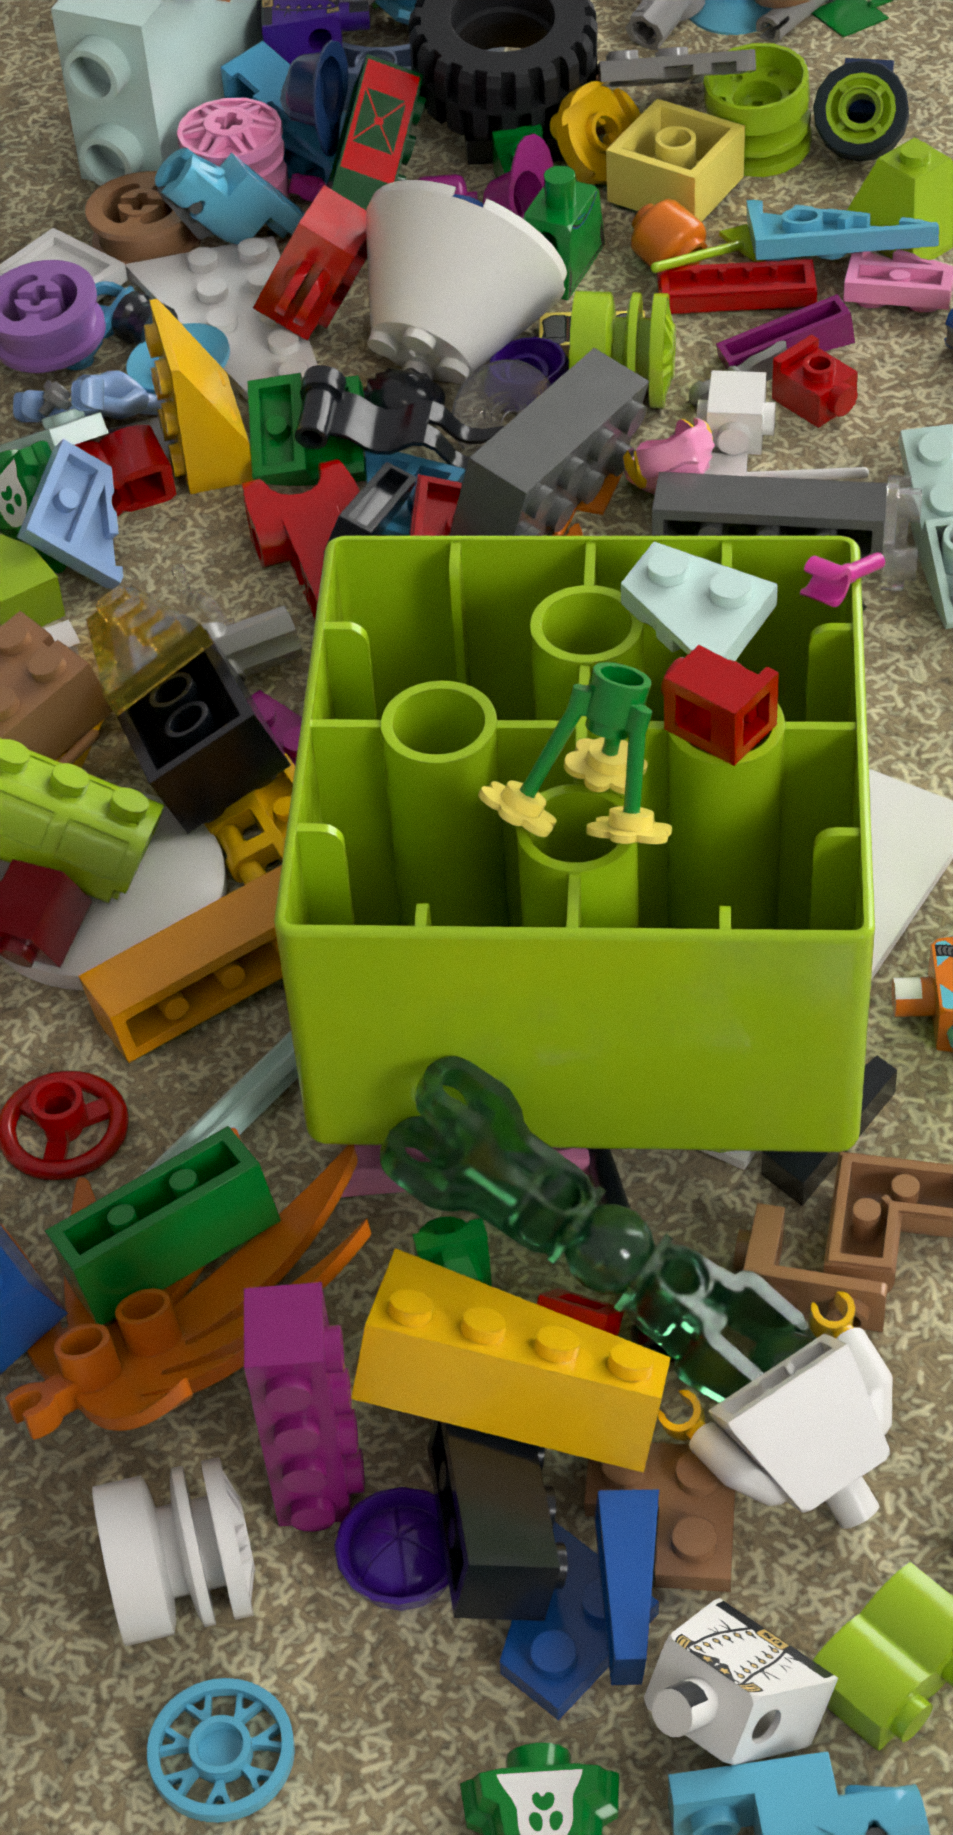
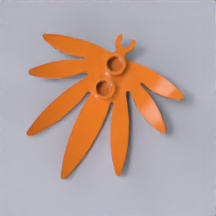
M232 1127L231 1130L240 1139L237 1129ZM348 1145L303 1192L279 1213L280 1222L254 1236L185 1297L184 1295L194 1284L205 1266L163 1290L155 1288L144 1289L127 1296L118 1304L115 1310L116 1319L114 1323L106 1326V1323L103 1325L95 1323L70 1288L64 1275L65 1309L68 1312L66 1315L68 1326L67 1328H62L59 1321L25 1352L33 1366L45 1380L20 1386L5 1397L13 1421L16 1424L25 1421L29 1435L33 1440L53 1432L59 1427L63 1417L76 1409H79L91 1422L104 1429L113 1431L132 1430L157 1420L189 1401L193 1397V1393L225 1379L244 1366V1288L276 1286L305 1253L332 1214L358 1163L355 1146ZM84 1177L77 1179L70 1216L96 1201L91 1184ZM366 1218L329 1255L291 1284L322 1282L324 1289L351 1261L372 1233L368 1219ZM0 1223V1225L3 1227V1229L6 1231V1233L9 1235V1237L12 1239V1241L16 1244V1246L19 1248V1250L22 1252V1254L25 1256V1258H26V1259L29 1261V1263L32 1265V1263L30 1262V1260L28 1259V1257L25 1255V1253L23 1252V1250L20 1248V1246L16 1243V1241L13 1239V1237L9 1234V1232H8V1231L4 1228V1226Z

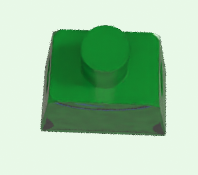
M554 166L545 171L544 186L525 212L523 219L538 230L561 256L567 270V275L563 282L565 291L561 299L569 300L604 247L605 237L599 189L591 184L577 182L575 171L572 168Z

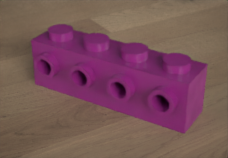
M322 1282L244 1288V1369L279 1527L293 1526L298 1530L308 1532L325 1530L331 1527L334 1522H342L351 1511L352 1494L365 1493L364 1459L362 1448H359L356 1410L355 1408L352 1409L348 1367L345 1368L341 1325L329 1326Z

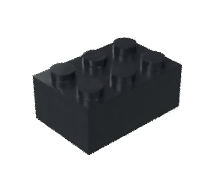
M204 629L107 694L114 713L149 784L187 834L203 823L216 820L224 813L226 808L253 790L267 786L276 778L277 774L291 766L243 680L207 629Z

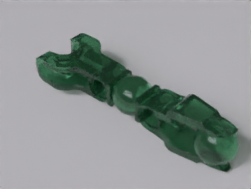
M446 1056L435 1060L427 1066L418 1083L415 1095L417 1111L421 1116L409 1117L398 1123L389 1131L383 1141L379 1157L383 1171L392 1181L421 1203L442 1211L454 1212L464 1210L475 1213L523 1247L533 1252L547 1254L549 1256L547 1260L553 1265L564 1252L569 1271L584 1288L602 1295L622 1294L613 1308L620 1313L623 1309L627 1311L633 1324L676 1359L674 1370L682 1382L718 1403L817 1339L810 1328H808L804 1314L755 1272L742 1270L734 1275L687 1246L673 1244L671 1242L673 1238L667 1233L656 1246L650 1227L637 1211L619 1204H597L606 1190L600 1186L597 1189L593 1187L588 1176L578 1166L530 1131L524 1122L522 1109L517 1099L506 1085L464 1058ZM442 1085L458 1090L464 1096L466 1105L449 1096L444 1091ZM404 1147L415 1148L421 1151L431 1162H421L413 1159ZM726 1326L757 1343L750 1350L748 1358L721 1335Z

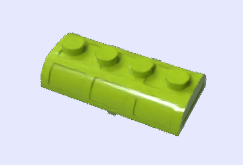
M0 738V860L11 863L12 859L63 871L86 895L108 904L112 898L118 900L121 892L126 894L158 827L165 805L146 798L145 795L135 789L122 788L92 776L76 765L60 763L31 751L20 742Z

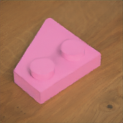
M900 249L893 252V259L871 253L870 251L851 253L844 282L843 302H856L865 308H880L885 305L907 306L917 312H933L937 309L949 310L953 289V266L935 260L922 259L916 254Z

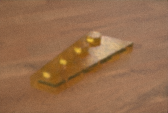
M133 585L126 589L118 587L105 594L96 604L98 610L86 618L103 698L116 716L120 715L214 643L201 623Z

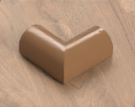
M839 1152L823 1273L883 1282L888 1285L887 1293H889L895 1283L900 1232L953 1238V1165Z

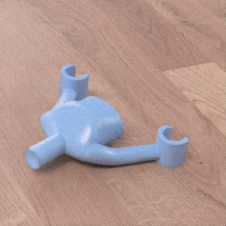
M115 370L94 375L83 374L74 380L71 386L72 406L69 410L83 411L85 416L101 412L103 418L124 419L137 414L158 415L157 409H161V403L166 401L165 399L157 400L156 394L148 393L132 377L122 371ZM26 390L15 393L13 396V415L15 419L20 422H42L41 419L46 417L38 410L45 403V399L42 397L45 392ZM54 408L48 417L67 410Z

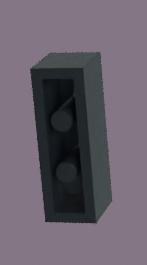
M434 1420L427 1451L454 1618L545 1621L554 1589H563L568 1567L566 1546L563 1542H555L553 1526L556 1515L555 1491L552 1486L544 1485L542 1477L545 1448Z

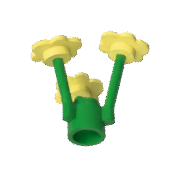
M610 662L596 664L593 667L588 685H573L567 708L524 783L510 780L505 786L493 781L489 786L481 788L478 797L486 805L497 810L499 816L506 822L515 826H522L535 835L548 837L557 821L553 815L544 810L547 803L538 790L581 716H586V728L593 734L600 736V738L594 740L583 738L578 740L575 751L568 753L564 759V769L575 778L585 779L584 784L591 791L605 792L610 788L615 792L624 794V806L610 808L609 816L597 817L596 822L588 823L586 833L597 838H608L612 842L621 844L635 842L644 844L666 843L668 836L672 833V826L666 823L655 822L654 812L641 807L642 780L648 767V763L644 759L645 739L652 715V710L645 705L651 688V679L638 669L627 665Z

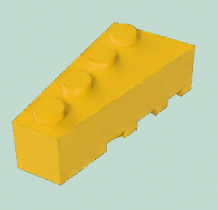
M395 1248L365 1323L351 1399L644 1473L662 1400L670 1357Z

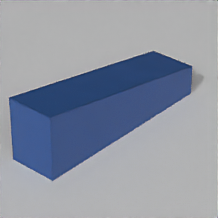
M659 1489L600 1490L597 1493L594 1523L611 1685H642L648 1648Z

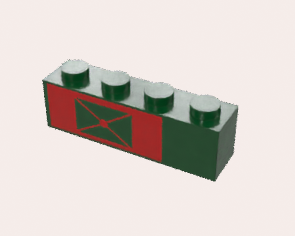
M366 55L353 84L327 183L328 188L367 210L373 194L379 188L392 182L406 180V176L399 174L401 164L407 166L411 158L416 136L409 134L411 125L415 127L418 125L426 102V98L419 95L423 74L375 56Z

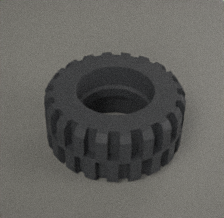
M417 0L409 19L411 70L423 74L419 95L426 98L424 108L427 109V113L441 125L447 122V127L462 136L466 132L473 134L475 140L489 142V139L492 138V132L541 124L544 134L545 129L550 128L551 117L558 113L560 104L565 96L578 87L596 81L598 23L596 22L594 5L590 0ZM499 47H513L520 49L507 52L488 51V49Z

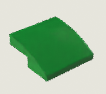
M301 373L247 381L253 480L261 479L266 484L317 485L320 480L319 463L338 459L343 463L355 482L367 481L365 450L351 441L329 435L326 446L321 449H308L296 441L295 432L303 404L300 397L303 381ZM359 375L345 377L347 381L345 391L364 398L363 385Z

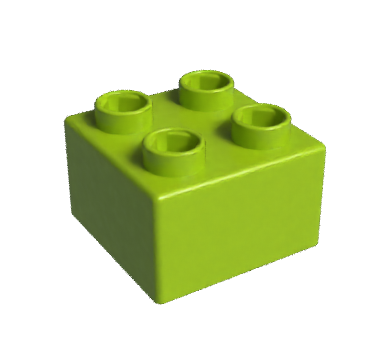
M340 536L332 539L327 544L322 567L274 919L305 1125L311 1138L323 1144L436 1146L448 1149L466 1146L707 1150L718 1153L731 1151L843 1152L848 1151L856 1144L861 1124L875 935L861 578L850 584L845 598L837 607H831L800 595V590L809 584L813 576L804 571V566L810 557L815 555L839 565L861 559L860 548L853 539L845 536ZM653 542L778 584L776 607L736 659V662L756 674H759L766 666L779 672L777 725L735 766L664 730L662 681L670 665L680 657L685 658L688 654L682 649L672 653L656 637V631L652 626L640 622L621 604V582ZM610 662L627 665L638 669L651 679V688L645 705L652 710V715L645 739L644 759H646L648 767L642 780L641 807L654 812L655 822L666 823L672 826V833L668 836L666 843L644 844L635 842L621 844L612 842L608 838H597L586 833L588 823L596 822L597 817L609 816L610 808L624 806V794L615 792L610 788L605 792L591 791L585 786V779L575 778L564 769V759L568 753L575 751L578 740L583 738L593 740L600 738V736L593 734L586 728V716H581L538 790L547 803L544 810L553 815L557 821L548 837L535 835L522 826H515L506 822L499 816L497 810L492 809L481 801L478 793L483 786H489L493 781L505 786L510 780L524 783L565 712L573 685H588L593 667L596 664Z

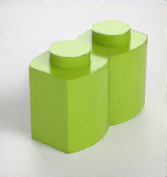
M912 1562L898 1570L876 1592L860 1614L847 1622L813 1659L814 1662L838 1677L827 1708L877 1751H880L894 1736L902 1742L910 1740L924 1725L932 1712L933 1705L928 1699L946 1682L953 1687V1596Z

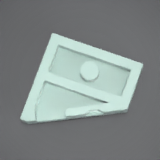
M653 542L621 582V604L640 622L652 626L656 631V637L672 653L682 649L689 654L698 645H701L728 660L736 661L776 607L778 584Z

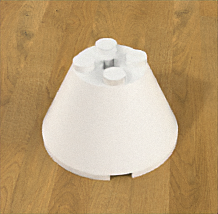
M403 180L386 184L373 194L366 210L371 335L367 345L373 352L389 358L401 366L403 370L412 367L420 373H427L432 381L465 384L468 377L489 361L494 354L513 341L560 301L565 291L563 282L567 275L566 266L557 250L538 230L518 215L489 199H486L482 208L468 201L453 197L456 187L447 184L423 180Z

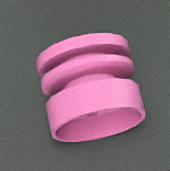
M222 98L203 103L190 110L179 122L177 139L180 149L188 148L196 155L219 167L233 153L289 198L288 170L283 159L285 145L282 139V121L275 109L262 101L249 98Z

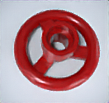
M71 1070L57 1071L39 1076L21 1086L4 1104L0 1112V1150L14 1168L34 1178L67 1180L86 1175L110 1160L123 1144L129 1124L126 1102L120 1092L110 1082L91 1073ZM82 1091L95 1096L98 1100L85 1104ZM21 1115L33 1120L43 1129L47 1138L43 1159L31 1155L20 1145L16 1128ZM109 1119L107 1131L95 1147L84 1154L67 1159L70 1142L79 1137L83 1128Z

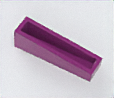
M836 294L716 343L718 357L726 369L730 366L737 367L750 356L768 349L776 342L786 341L787 350L811 334L819 339V348L823 351L855 343L851 312L839 295Z

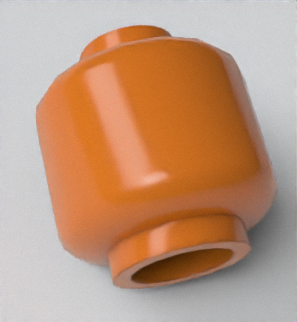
M665 199L655 205L649 203L637 212L632 221V228L634 230L631 235V248L635 255L649 267L654 262L707 248L705 243L706 228L703 223L676 200ZM701 261L691 263L688 265H699Z

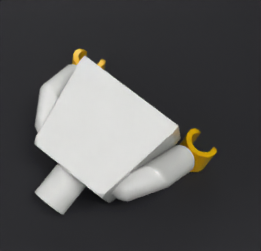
M839 1291L835 1293L834 1303L844 1318L839 1321H829L823 1318L818 1306L812 1302L808 1324L811 1332L817 1339L709 1409L708 1411L715 1422L705 1423L704 1410L700 1401L689 1390L678 1391L682 1400L694 1409L689 1421L683 1424H674L667 1419L660 1409L658 1419L665 1432L673 1439L680 1441L690 1440V1450L725 1486L767 1506L781 1505L787 1502L802 1513L813 1510L825 1501L841 1528L848 1529L865 1522L879 1509L877 1500L862 1476L884 1462L890 1455V1449L884 1435L892 1426L893 1377L865 1331L852 1326L855 1314L853 1298L848 1293Z

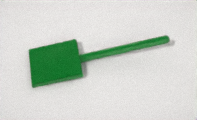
M835 0L832 3L820 6L811 14L844 38L888 20L889 17L878 10L877 7L894 0H870L869 2L866 0Z

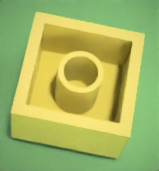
M656 99L606 150L607 201L639 211L649 203L655 205L665 199L676 200L702 222L744 177L745 125Z

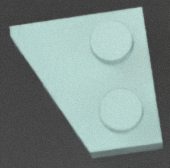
M70 409L41 419L45 430L1 444L0 453L9 449L20 450L42 440L48 442L51 451H53L54 447L62 439L75 445L107 434L108 431L101 412L85 416L83 411Z

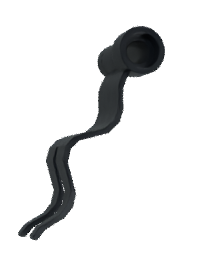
M316 365L308 368L304 373L300 389V397L303 404L295 432V439L305 448L321 449L326 446L330 435L349 440L365 451L380 455H391L411 446H424L435 451L448 465L466 469L469 457L455 450L442 433L429 424L440 426L455 440L466 444L486 443L504 426L486 429L469 427L462 424L444 405L427 400L414 402L401 409H384L375 406L357 394L346 392V378L337 369L325 365Z

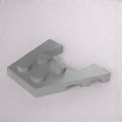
M670 47L658 49V52H655V57L639 58L638 50L611 51L606 55V61H600L597 65L596 81H601V83H604L602 86L606 87L654 86L666 83L699 84L703 82L704 76L744 74L756 71L755 49L688 54V47Z

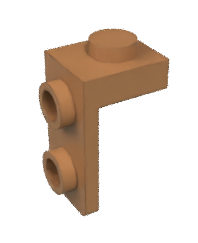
M757 1203L752 1230L739 1229L734 1252L733 1270L743 1272L742 1310L757 1312L761 1317L775 1322H786L794 1318L809 1320L811 1303L814 1302L818 1306L823 1318L829 1321H839L844 1317L836 1308L834 1298L836 1292L842 1291L848 1293L853 1298L855 1304L852 1326L863 1330L883 1332L888 1285L878 1281L779 1266L784 1244L785 1207Z

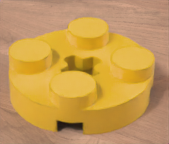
M601 81L587 83L567 94L560 104L558 113L554 114L550 121L551 134L557 140L566 163L575 171L576 179L579 182L591 185H607L606 150L641 115L637 105L626 92L620 88L611 90L606 86H602L604 83H601ZM600 126L606 132V135L602 138L603 143L596 134V128Z

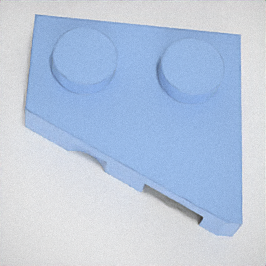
M62 439L52 451L17 536L22 541L109 589L117 587L123 578L122 566H116L113 545V538L119 534L117 513L111 501L114 493L112 467Z

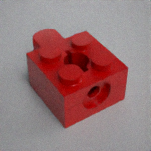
M323 185L298 223L253 309L307 341L317 324L327 329L368 258L366 210Z

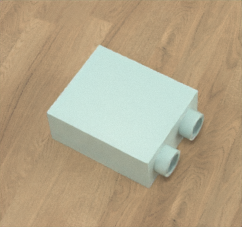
M58 0L51 8L81 179L94 181L102 186L106 182L126 174L158 171L168 156L180 149L177 130L182 118L190 110L203 103L224 98L220 67L263 41L261 0H231L230 2L219 0Z

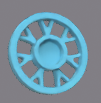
M234 1678L203 1681L177 1694L158 1714L150 1730L147 1743L148 1767L152 1781L160 1796L168 1805L182 1815L204 1822L219 1823L238 1820L263 1808L284 1786L291 1772L295 1755L292 1726L281 1703L259 1685ZM235 1696L236 1707L234 1717L229 1715L212 1716V1698ZM244 1698L254 1702L248 1708H243ZM205 1700L203 1710H198L194 1706V1704ZM265 1709L276 1723L264 1732L251 1738L245 1724ZM184 1711L199 1722L189 1739L170 1728L175 1719ZM281 1733L282 1742L271 1740ZM165 1736L174 1742L162 1745ZM270 1751L280 1753L274 1771L251 1766L253 1752ZM189 1753L193 1766L172 1774H163L161 1768L162 1757ZM243 1775L249 1781L254 1792L240 1800L231 1802L225 1784L233 1782ZM199 1777L214 1783L206 1803L193 1801L186 1797L188 1791ZM259 1781H266L261 1787L258 1784ZM182 1783L177 1791L172 1787V1785ZM220 1800L224 1802V1804H216V1803H217L218 1801H220Z

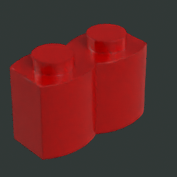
M150 425L128 426L110 433L99 442L86 441L75 444L78 448L112 467L114 493L111 501L117 516H120L124 511L133 512L167 502L177 495L171 465Z

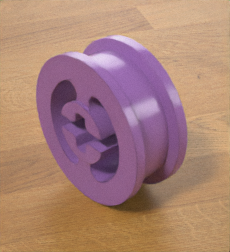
M41 260L18 266L0 276V361L4 365L21 372H52L74 365L86 358L98 347L105 334L106 321L101 307L96 302L97 290L95 282L86 269L68 261Z

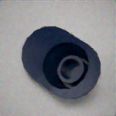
M333 40L326 43L321 52L302 54L292 61L280 97L284 112L290 119L315 126L321 149L328 157H333L336 153L341 115L348 93L349 80L345 51L339 42Z

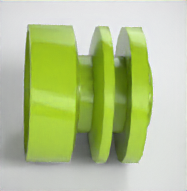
M750 43L733 47L728 51L755 49L756 71L744 74L704 76L705 109L709 115L745 125L744 176L769 177L785 173L799 165L810 152L812 129L810 127L811 112L808 108L810 100L809 69L804 58L791 48L774 43Z
M575 291L570 326L569 369L595 348L648 380L650 408L664 409L666 395L674 378L676 355V325L673 323L670 311L669 294L654 293L651 318H643L642 294L639 292L632 293L626 317H616L615 302L611 292Z

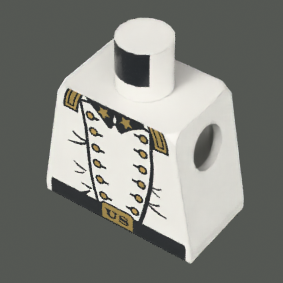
M718 1598L669 1635L644 1695V1701L647 1709L652 1711V1717L656 1726L664 1734L670 1737L685 1735L722 1762L738 1765L810 1746L838 1677Z

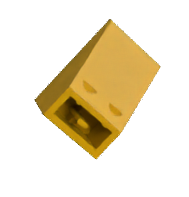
M158 299L149 300L153 323L143 325L150 358L159 357V360L154 361L155 367L150 368L157 400L165 399L166 401L161 403V409H157L164 442L170 440L175 442L168 445L174 477L185 476L190 495L239 485L253 480L250 445L227 372Z

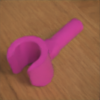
M876 552L852 563L839 565L814 555L809 558L804 566V571L813 576L809 584L800 590V595L831 607H837L845 598L850 584L854 583L856 579L882 569L885 566V558L881 553Z

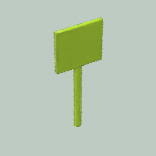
M748 224L719 231V237L728 243L654 262L651 264L650 269L652 272L658 273L740 251L754 262L766 260H756Z

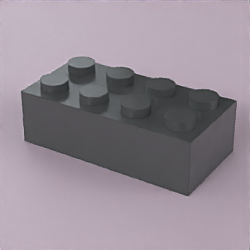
M593 348L469 457L449 536H546L551 530L555 532L562 530L581 501L585 504L593 501L608 475L613 474L617 477L625 470L623 456L627 450L631 457L633 456L634 448L630 446L632 435L641 425L647 412V407L642 403L649 381Z

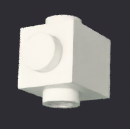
M712 370L708 399H698L697 419L704 420L712 432L715 446L711 453L738 455L747 452L748 454L761 455L763 435L774 436L776 402H766L767 372Z

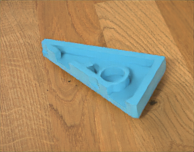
M746 200L747 223L756 260L783 261L803 256H817L822 259L833 260L842 258L847 253L934 247L939 245V225L937 222L902 217L899 220V225L870 226V213L838 209H817L812 206L795 205L792 209L786 210L782 215L763 213V201Z

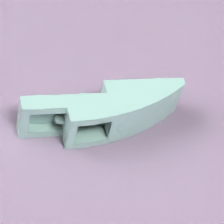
M953 424L901 430L898 444L908 487L905 503L917 553L938 615L945 629L953 628Z

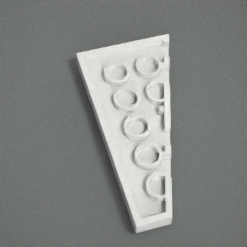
M274 236L247 238L238 245L233 243L213 248L200 247L187 253L125 264L127 279L135 287L139 286L152 299H158L161 303L173 308L181 324H207L218 328L225 334L230 345V357L223 369L227 372L232 390L236 394L241 393L247 401V381L301 373L302 377H304V373L308 368L318 365L309 339L308 341L253 309L255 302L280 258Z

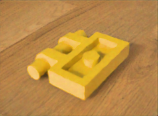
M285 753V756L291 766L277 774L270 784L253 790L226 808L224 813L216 820L204 823L210 834L216 837L220 847L227 855L225 864L236 882L246 885L266 874L267 864L277 859L282 863L295 765L287 753ZM256 823L262 833L246 841L242 835L244 829Z

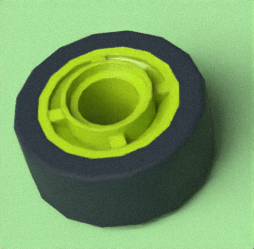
M868 60L848 62L830 72L819 86L813 105L815 126L825 146L840 158L858 162L878 159L893 150L904 136L910 116L907 92L899 77L883 64ZM861 99L869 100L876 107L875 114L871 120L861 124L851 121L847 113L852 103Z

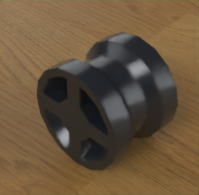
M132 291L121 299L112 318V329L117 338L129 344L135 343L136 346L146 341L143 325L153 323L149 301L153 300L152 297L140 291ZM163 304L171 312V314L178 320V315L175 312V310Z

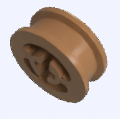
M157 171L136 172L112 179L96 189L89 197L85 206L87 223L94 231L92 247L125 264L191 252L199 248L202 239H198L158 193V187L155 185Z

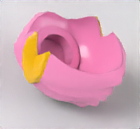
M693 418L694 426L685 419H679L676 423L675 433L668 439L646 440L642 442L634 451L633 458L627 450L623 456L626 479L637 488L655 495L659 472L704 474L710 468L711 452L715 446L709 425L704 420Z

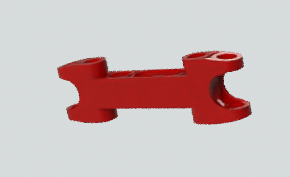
M338 459L319 463L320 480L318 484L311 490L300 494L288 495L278 493L270 489L261 479L242 483L251 542L262 568L290 561L299 585L305 584V591L302 592L314 620L316 619L324 549L338 516L360 492L354 478Z

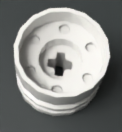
M220 1457L201 1461L207 1495L190 1499L183 1466L171 1468V1504L160 1507L155 1506L148 1486L141 1475L92 1487L94 1510L107 1579L119 1630L125 1646L175 1635V1598L187 1595L191 1596L204 1627L216 1625L210 1593L212 1589L227 1586L235 1620L254 1616L251 1599L256 1569L240 1496H238L225 1475Z

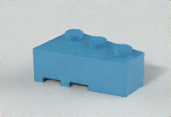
M261 41L221 66L224 98H249L262 101L277 111L282 121V139L285 145L283 159L287 165L288 179L291 180L294 173L313 175L322 178L325 186H327L334 156L328 157L322 151L315 126L290 119L285 114L280 101L281 90L290 64L264 41ZM344 111L342 112V115H341L339 137H340V134H341V130H342L344 118H345V115H346V113H345Z

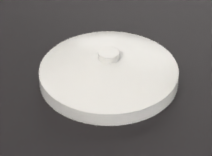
M142 793L146 798L164 804L160 797ZM165 805L158 827L127 893L121 892L118 900L112 898L109 904L87 895L92 900L91 906L60 968L37 961L34 962L31 968L12 963L1 955L0 958L20 974L37 982L64 989L84 990L79 980V975L227 895L228 886L225 862L216 837L210 834L204 823L187 834ZM2 860L0 861V881L10 863Z

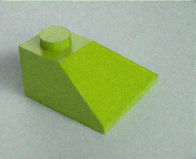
M914 137L877 159L846 211L870 213V226L899 225V220L902 217L937 222L939 225L938 246L900 249L916 254L922 259L933 260L953 248V160ZM897 249L881 250L878 252L893 259V252Z

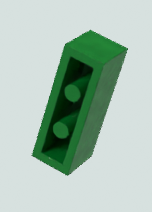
M227 1126L46 1229L45 1233L70 1288L95 1323L103 1325L116 1317L115 1310L118 1304L132 1293L152 1288L163 1290L277 1224L281 1219L260 1163L231 1128Z

